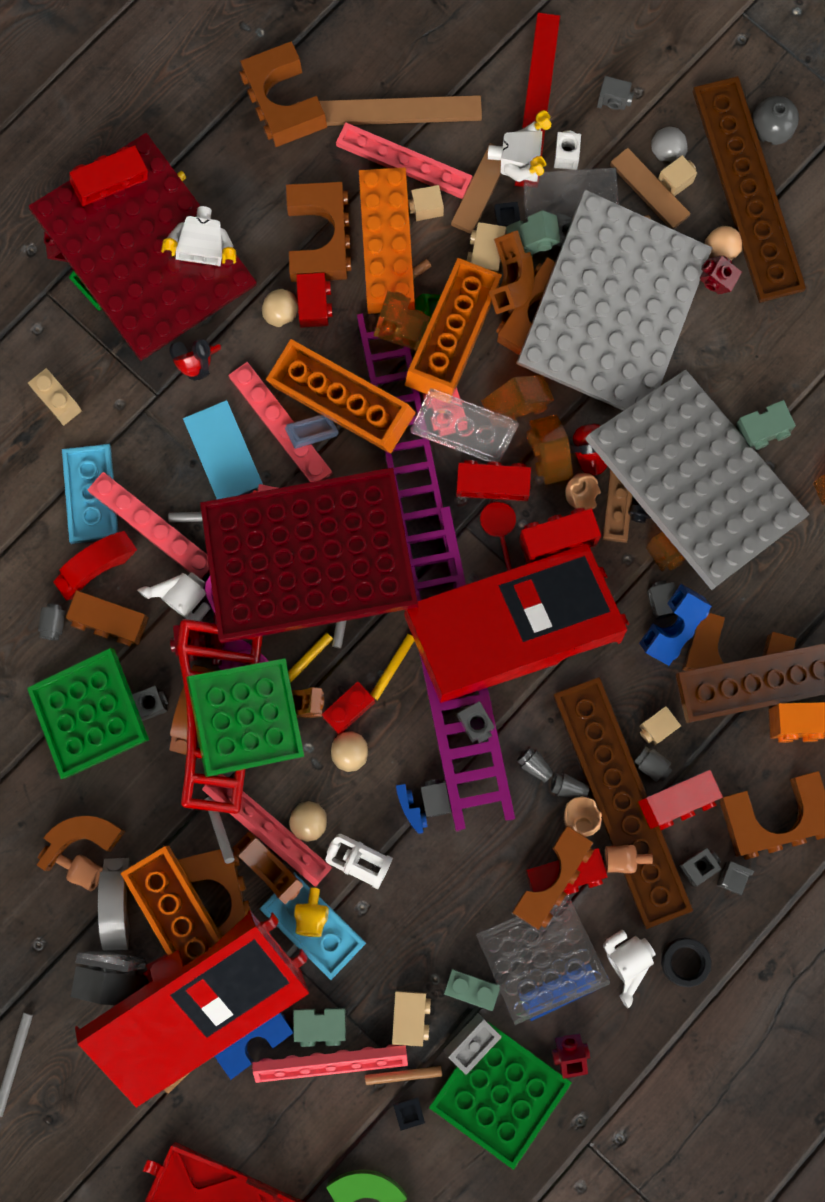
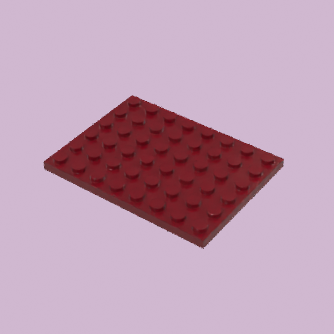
M147 133L124 147L136 146L148 170V180L83 207L69 180L28 206L33 216L140 361L240 297L257 284L237 255L236 263H233L231 259H226L225 264H223L221 259V266L176 260V254L171 256L172 251L164 250V253L161 252L163 240L168 238V235L179 223L185 222L187 216L196 217L197 208L200 205Z
M393 468L200 502L220 643L418 608Z

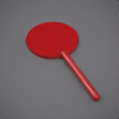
M493 502L482 510L480 524L487 534L500 537L508 571L512 567L504 536L514 529L516 515L514 510L506 503Z

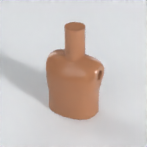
M634 845L605 847L607 873H635L638 864H652L653 862L652 854H637Z
M80 854L73 861L63 855H59L56 860L57 864L68 869L66 878L69 882L82 886L88 891H93L97 887L99 875L103 867Z

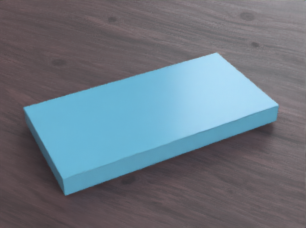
M227 400L183 418L217 499L249 494L254 490H258L259 484L263 485Z
M103 444L62 449L69 542L74 544L98 541L117 533V515L87 490L102 472L114 480L111 445Z
M294 872L293 874L303 883V887L300 889L297 897L289 900L285 905L274 893L262 905L260 910L268 918L273 912L279 920L277 927L299 949H302L307 957L332 980L366 942L320 897L318 905L328 906L329 908L328 920L324 925L322 936L308 937L296 934L295 906L296 904L308 903L310 887Z

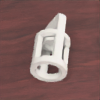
M337 834L329 845L325 860L328 864L344 871L345 874H350L379 889L393 858L363 845L360 841L357 842L343 834ZM341 843L353 848L352 850L348 849L344 855L343 860L346 863L334 858ZM362 858L380 867L379 873L377 874L357 864L359 859Z

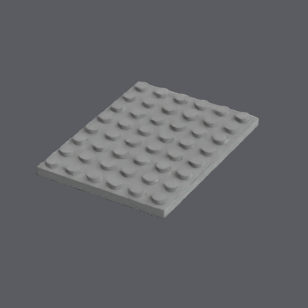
M584 190L516 364L618 409L626 410L661 386L699 285L700 276L703 272L701 270L702 265L709 258L712 247Z
M684 370L588 434L585 438L711 590L810 515L758 453L748 446L745 438L687 370Z

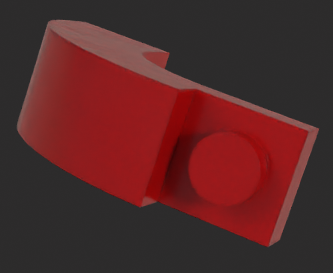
M125 531L111 534L91 544L71 558L59 569L61 574L53 582L65 600H71L75 592H80L93 578L112 567L125 564L137 551V548Z

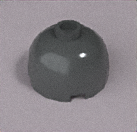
M771 96L765 98L757 105L752 115V121L758 139L762 142H772L771 145H778L792 138L798 127L799 113L797 107L790 99L784 96Z

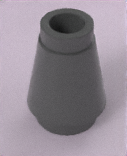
M528 747L517 759V762L521 764L520 768L544 783L554 774V771L537 749L534 750Z
M564 772L561 774L556 773L552 779L550 792L555 793V796L587 797L589 785H585Z

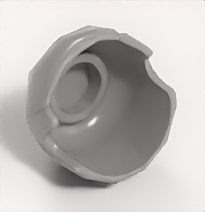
M665 127L658 130L651 140L652 152L659 161L673 163L682 155L685 157L688 152L686 136L680 129L675 127Z

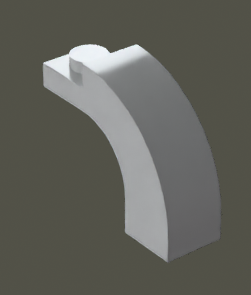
M129 858L104 859L103 870L99 875L98 923L103 950H128L131 931L127 911L128 886L120 873L130 868Z

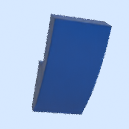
M406 784L397 785V795L407 820L418 834H423V828L427 827L425 812L420 813V808L409 809V805L414 804L412 790H406Z

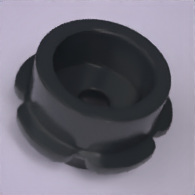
M632 505L631 511L628 512L632 516L631 520L635 522L646 523V519H651L640 505Z

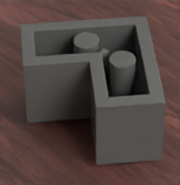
M87 962L86 967L76 966L71 997L97 1004L117 1005L146 985L147 977L138 975L137 969L122 968V972H116V967Z

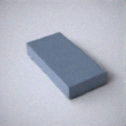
M323 415L290 423L285 427L295 449L336 437L339 433L334 422Z

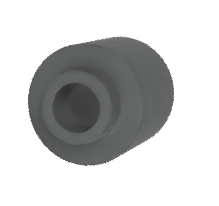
M47 604V607L41 608L38 625L40 638L59 640V636L63 633L66 611L61 610V605Z
M647 746L634 761L639 765L638 768L656 782L659 779L664 781L672 772V769L669 767L672 762L655 749H649Z

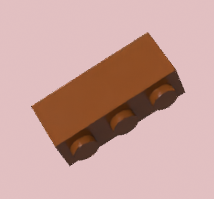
M79 591L75 592L66 615V619L72 622V627L85 631L86 628L95 630L94 635L108 639V636L118 638L117 643L128 647L131 646V643L139 645L149 619L143 613Z

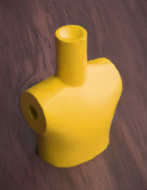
M310 888L308 903L296 904L294 911L296 934L308 937L322 936L324 925L328 920L329 908L328 906L318 905L320 889Z

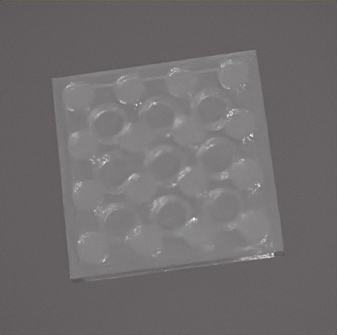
M569 895L565 896L560 906L556 904L550 911L553 917L546 928L541 926L537 930L519 917H515L476 934L515 1025L610 984L609 978Z

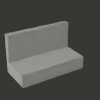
M477 1013L443 1051L467 1075L499 1041L501 1036Z

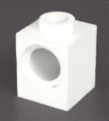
M573 131L558 132L554 168L577 170L581 134ZM563 147H570L573 150L565 151Z

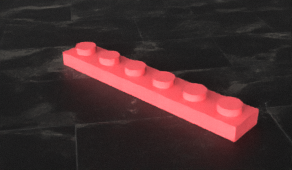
M345 123L336 141L337 147L384 167H406V176L430 186L439 185L441 191L463 199L473 178L470 174L348 123Z
M248 362L228 375L229 379L309 482L325 480L333 474L312 444L294 448L285 430L286 425L294 423V421Z
M102 472L87 489L91 495L189 573H194L200 579L207 575L209 572L207 554L106 473Z
M224 774L215 775V776H223V777H226ZM205 785L202 790L214 801L231 803L233 788ZM243 791L240 812L230 814L316 887L333 867Z
M393 1044L388 1045L386 1048L375 1049L373 1047H365L359 1051L339 1050L331 1054L313 1053L310 1056L304 1057L291 1055L284 1059L273 1060L271 1058H264L259 1062H252L256 1083L408 1066L406 1045Z

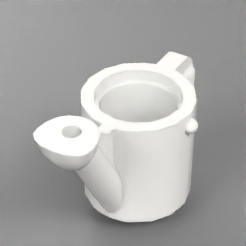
M192 572L188 576L182 573L152 587L145 586L137 590L147 599L161 597L172 609L189 620L201 621L210 610V606L203 602L195 613H192L193 609L206 595L203 589L206 583Z
M620 930L607 938L603 947L613 969L624 982L620 998L624 1005L629 1008L633 1002L634 992L649 967L654 964L652 957L655 956V952L645 938L640 940L637 936L632 937L615 948L616 945L627 939L625 931Z

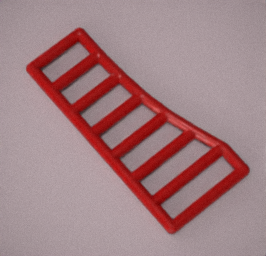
M183 619L180 622L177 651L185 690L188 728L181 805L184 808L237 814L241 808L246 769L235 771L234 778L215 775L205 777V774L195 773L196 758H202L200 748H197V730L186 677L206 672L192 671L188 655L249 665L257 664L260 662L263 636L247 638L252 640L251 654L188 645L189 630L218 634L217 624ZM194 783L233 788L231 803L192 798Z

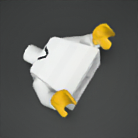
M543 110L537 114V122L534 121L516 132L504 134L503 146L489 145L488 159L500 160L501 173L517 182L523 180L537 182L538 176L544 173L543 167L547 165L543 157L540 156L543 132L541 128L548 130L551 127L549 120L551 116L547 111Z
M198 207L196 217L187 216L185 222L179 223L168 235V238L163 240L161 252L164 253V250L172 251L171 256L176 254V260L221 266V259L223 264H225L226 259H231L233 263H236V250L233 248L226 230L220 227V221L211 219L212 210L208 207Z

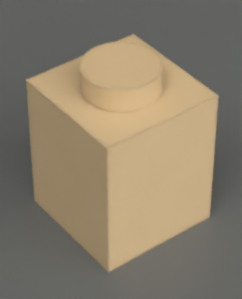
M682 155L660 172L658 180L675 197L694 182L697 171L694 164L690 160H686Z
M439 185L411 190V199L408 200L410 214H415L416 221L443 216L444 205Z
M665 706L639 727L642 729L640 734L648 744L652 742L655 746L681 727V725Z

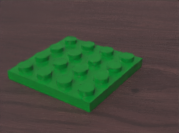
M109 648L27 688L61 779L73 776L149 740L114 648Z
M285 658L186 677L205 777L304 757Z
M487 1021L500 1034L501 1038L467 1075L456 1066L429 1108L514 1170L572 1082L567 1078L563 1079L559 1072Z

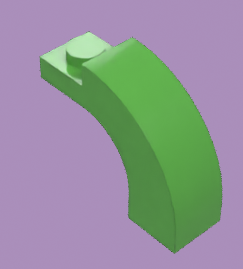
M354 1170L344 1173L327 1183L326 1186L334 1202H354L362 1198H372L380 1202H404L407 1200V1194L397 1182L383 1173L372 1170Z

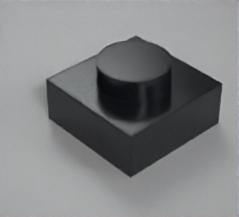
M518 201L494 205L496 224L498 226L507 227L521 220Z
M418 1097L393 1104L400 1131L425 1123Z

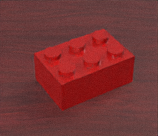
M584 507L571 511V515L565 517L559 514L548 518L546 523L538 524V522H533L525 525V529L521 530L519 543L526 564L587 543L590 548L595 547L600 540L601 533L592 508L585 510Z

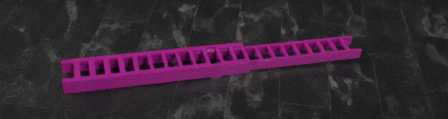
M401 306L395 307L398 327L390 328V325L377 327L375 331L366 333L363 313L357 314L369 380L376 387L379 384L406 379L408 369L412 363ZM400 334L403 349L371 355L368 340ZM405 357L406 372L380 377L375 376L373 362ZM411 388L412 394L397 396L396 398L405 403L414 401L417 416L412 418L409 425L419 424L422 439L397 443L392 452L423 446L426 462L394 468L392 454L386 451L384 453L387 468L394 469L418 602L421 600V590L451 584L453 589L466 585L450 506L443 508L420 394L419 391ZM428 469L431 485L399 491L396 475ZM433 492L436 508L403 513L401 498ZM438 515L441 530L408 536L405 521ZM439 538L443 539L445 553L413 559L410 544ZM447 561L450 576L423 582L417 581L415 567ZM420 655L455 832L466 829L462 809L501 801L505 821L515 820L488 688L479 690V695L440 703ZM480 701L495 727L491 732L492 737L488 739V742L449 749L447 735L466 731L461 722L445 725L442 711L474 705ZM480 718L472 719L470 726L474 730L484 728V722ZM491 752L494 766L457 774L454 773L452 760ZM496 777L499 791L460 799L457 784Z

